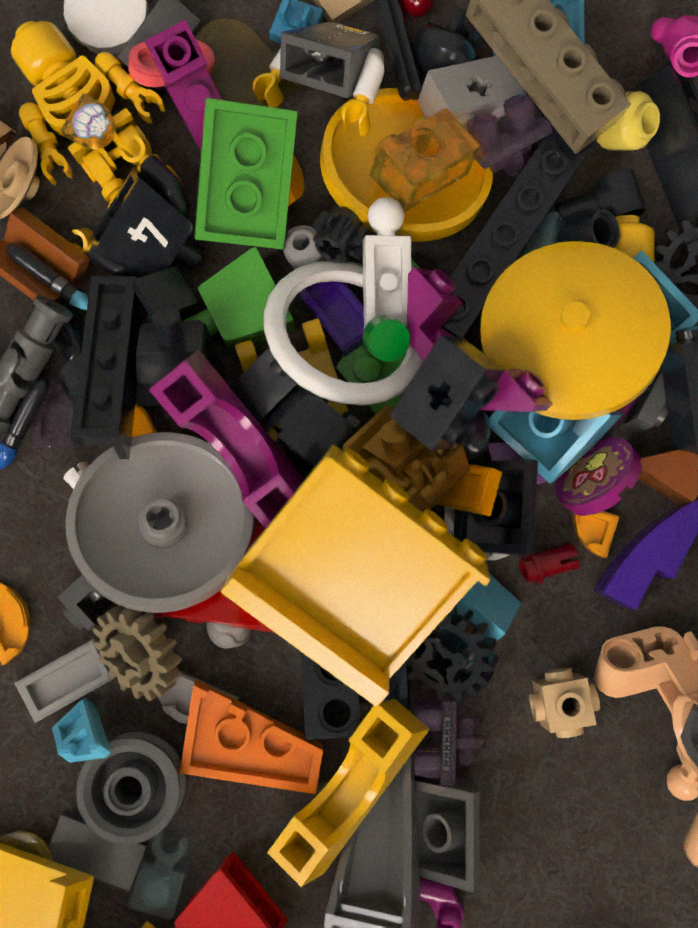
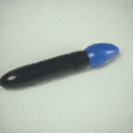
M45 378L37 380L31 386L6 432L4 441L0 443V469L6 468L16 458L17 447L24 439L46 398L49 384Z

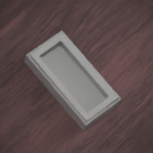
M97 638L90 640L14 683L35 723L115 679H110L108 676L109 666L101 664L98 660L100 658V650L93 646V642Z

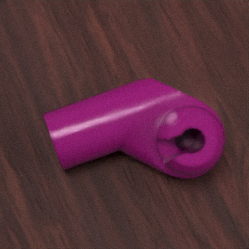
M419 877L420 900L429 903L437 919V927L462 928L464 909L454 888Z

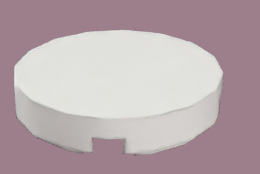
M64 0V18L73 38L78 43L80 42L83 46L87 47L88 50L97 54L101 52H109L113 55L120 53L149 15V7L146 0Z

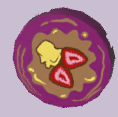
M611 437L599 440L591 450L557 478L555 482V496L573 514L579 516L598 514L617 504L622 499L619 493L626 486L630 490L634 487L642 469L641 457L625 439Z

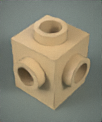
M558 668L545 671V678L532 680L534 693L529 694L534 721H540V725L550 733L556 732V737L570 738L584 734L583 727L597 725L594 711L600 710V702L596 687L593 683H588V678L578 673H572V668ZM571 697L574 710L563 712V701Z

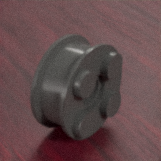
M134 731L123 733L109 740L108 744L111 754L106 758L86 760L76 785L77 805L87 826L101 838L117 844L141 843L160 833L179 809L186 790V774H180L182 759L175 748L165 739L155 734ZM132 776L138 779L142 785V795L139 797L129 796L122 786L123 777Z

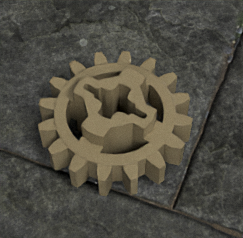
M118 605L97 618L99 624L93 627L92 631L99 639L93 642V646L100 650L99 662L109 666V678L117 677L122 691L132 688V693L136 699L144 695L148 701H152L157 696L160 698L176 685L175 680L182 674L176 667V665L182 662V658L173 653V647L177 642L174 639L166 638L164 632L167 626L164 623L157 626L153 612H147L143 615L141 611Z

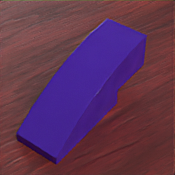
M698 497L694 502L682 503L670 509L647 525L623 548L608 566L594 591L623 608L636 610L654 575L659 578L674 579L698 533Z

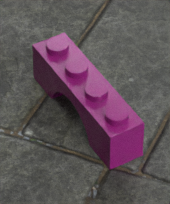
M198 349L151 387L149 391L181 428L195 431L220 453L239 484L243 503L266 529L305 479Z

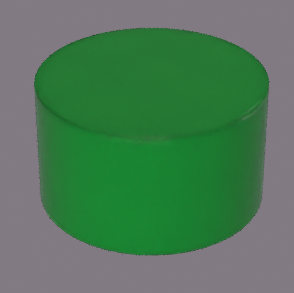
M381 315L368 322L363 332V342L366 349L376 358L390 362L399 359L405 354L409 347L410 335L405 325L388 315Z

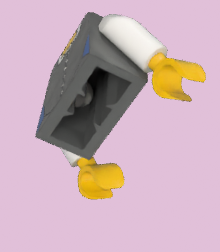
M325 22L281 32V48L269 65L272 71L270 73H263L254 79V93L260 104L266 99L269 107L276 108L282 103L284 98L279 82L282 79H286L341 97L350 98L353 96L355 100L344 104L341 110L345 132H348L350 124L359 121L360 136H365L371 127L367 105L374 103L384 76V56L379 50L380 38L377 34L334 22Z

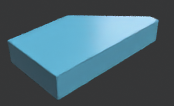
M86 697L78 702L52 727L58 755L68 762L106 758L111 754L98 709Z

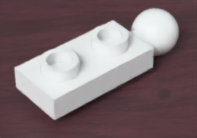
M382 197L374 201L368 211L369 224L377 232V236L365 235L363 239L364 329L370 320L381 315L391 316L407 328L408 273L411 271V236H396V231L402 226L404 221L403 207L394 198Z

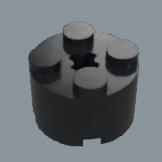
M298 385L261 426L267 433L273 429L278 434V439L275 441L277 446L311 473L333 444L342 450L343 444L364 425L347 411L340 415L327 404L330 400L321 398Z

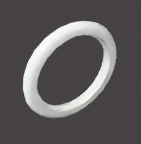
M328 260L312 262L296 268L276 284L268 296L263 312L264 333L272 355L283 371L298 385L321 398L340 404L351 405L381 403L405 392L424 362L410 344L406 357L400 367L390 376L376 382L354 383L329 377L313 368L297 353L287 334L286 315L288 308L300 291L316 283L331 281L351 283L363 287V265L348 261L347 263H334Z

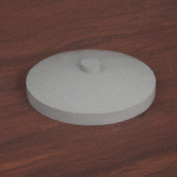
M158 432L133 437L129 459H119L114 447H111L97 457L86 468L72 491L67 507L65 524L68 547L72 558L85 579L96 591L112 602L129 609L143 612H171L199 604L223 588L229 573L251 546L255 517L242 501L241 490L232 470L211 444L186 434Z

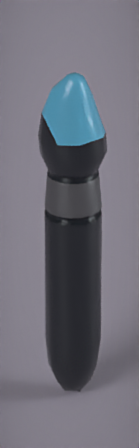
M9 243L6 246V251L10 258L52 291L62 296L66 303L87 310L88 295L81 288L70 284L58 272L21 245Z

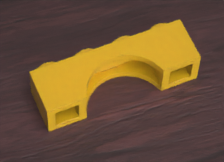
M396 699L382 701L377 707L374 705L349 739L350 749L338 771L323 790L306 807L293 816L267 853L301 887L323 875L430 728Z

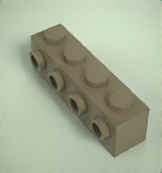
M470 0L465 16L575 154L615 125L631 105L626 98L622 85L617 80L611 79L598 63L594 50L588 44L581 42L570 28L569 21L563 11L559 8H554L549 0Z

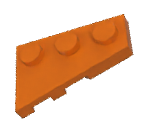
M197 679L195 680L180 774L316 794L323 755V743L315 739L306 740L305 734Z

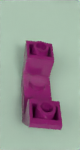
M184 19L145 40V44L172 101L201 153L205 99L222 100L206 69L208 62Z
M414 267L408 273L407 330L410 335L409 344L424 361L440 335L452 336L441 327L463 302L453 292L456 286L444 272L439 269L432 271ZM505 369V372L497 382L500 385L497 395L486 407L479 410L547 411L553 403L544 394L547 390L545 384L530 370L523 371L522 369Z

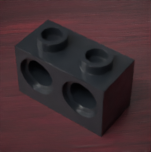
M300 651L306 740L351 737L369 713L368 700L337 677L327 675L323 671L322 666ZM334 699L345 701L350 708L348 717L340 722L330 720L324 712V707L329 701Z

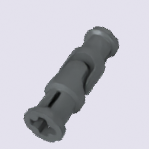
M37 295L33 301L35 308L24 328L19 327L16 330L9 347L0 360V428L2 429L9 428L13 420L11 416L21 398H25L55 349L52 343L63 324L69 323L73 316L67 308L45 296Z

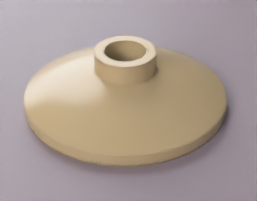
M22 137L15 141L0 161V219L5 218L15 210L23 199L31 200L38 190L40 180L39 177L35 176L38 148L36 142L29 137Z

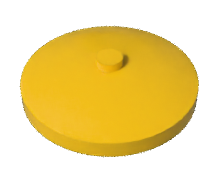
M397 88L379 89L374 103L367 105L371 127L365 136H360L359 121L351 123L348 132H345L341 114L344 104L331 117L321 145V173L325 185L335 202L340 207L351 209L360 218L364 227L377 233L369 224L368 211L372 203L382 197L394 198L402 205L404 221L402 226L396 231V236H411V242H427L451 236L464 229L479 214L489 195L493 181V163L486 142L477 146L472 144L473 139L481 135L480 132L473 133L463 139L453 138L438 142L417 100H402Z
M569 241L533 250L512 263L499 276L486 298L481 316L480 332L483 354L503 369L530 370L545 384L547 390L544 394L553 405L547 411L534 412L551 418L582 420L612 413L626 406L645 391L657 375L665 358L670 340L671 321L668 305L661 288L653 276L639 262L629 255L606 245L584 241Z

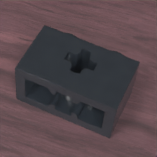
M440 335L389 416L431 451L456 448L470 435L473 428L470 422L478 410L486 407L497 395L500 388L497 382L505 372V369L462 337Z

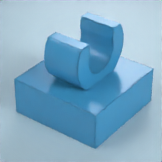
M282 0L269 32L270 40L281 44V32L321 24L323 9L298 0Z

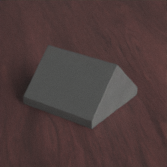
M414 778L419 877L472 893L480 891L478 788L472 778H448L447 782H444L443 778Z

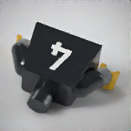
M132 136L141 146L140 154L133 158L128 151L121 148V156L126 161L141 166L140 171L134 167L132 168L94 232L88 228L72 230L74 234L82 238L83 248L75 243L71 244L84 254H87L90 257V262L112 276H136V278L168 269L173 260L192 270L200 262L204 254V247L188 238L194 228V224L188 215L190 211L189 200L178 178L157 156L152 155L149 143L138 136Z

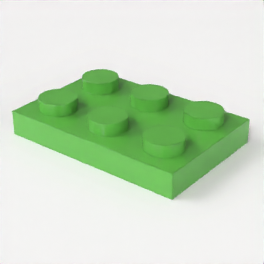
M212 98L205 99L194 232L195 240L284 250L298 111Z

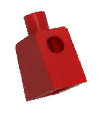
M232 850L186 903L175 919L174 926L175 928H285L288 918Z

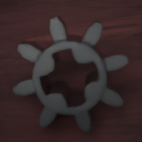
M334 206L330 213L323 210L312 226L317 231L313 238L316 249L328 261L347 263L351 256L358 259L362 254L363 239L369 229L363 226L360 218L351 209Z

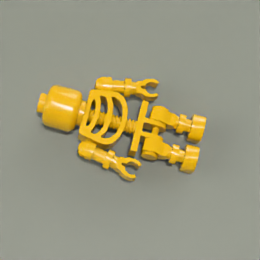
M28 21L16 30L10 49L11 55L27 80L35 86L32 88V93L38 104L37 106L31 102L24 103L19 109V116L26 130L30 132L32 140L37 144L38 154H40L42 159L41 169L43 174L54 186H56L57 182L51 176V171L54 169L53 161L58 166H64V172L67 177L72 179L73 173L66 159L56 149L58 141L54 133L48 132L45 125L46 121L56 134L62 137L77 136L72 127L74 113L83 105L92 103L100 105L103 108L106 119L115 104V95L110 86V80L117 86L116 92L123 99L131 100L138 114L145 122L153 124V119L149 112L144 111L143 101L147 104L155 103L160 107L161 112H165L160 96L154 91L140 86L141 84L136 82L130 73L128 74L122 68L120 61L111 53L101 52L97 54L94 66L85 56L76 57L73 47L60 29L52 22ZM127 108L109 119L110 123L107 126V130L103 132L102 137L80 138L67 147L93 183L97 181L103 188L101 194L107 202H110L108 207L124 183L123 179H117L113 174L117 170L113 161L121 156V148L128 151L133 158L140 154L141 146L132 136H138L148 142L141 129L135 124ZM113 141L117 147L107 153L104 147ZM166 165L170 169V171L178 178L182 186V181L176 174V172L173 170V168L170 165Z

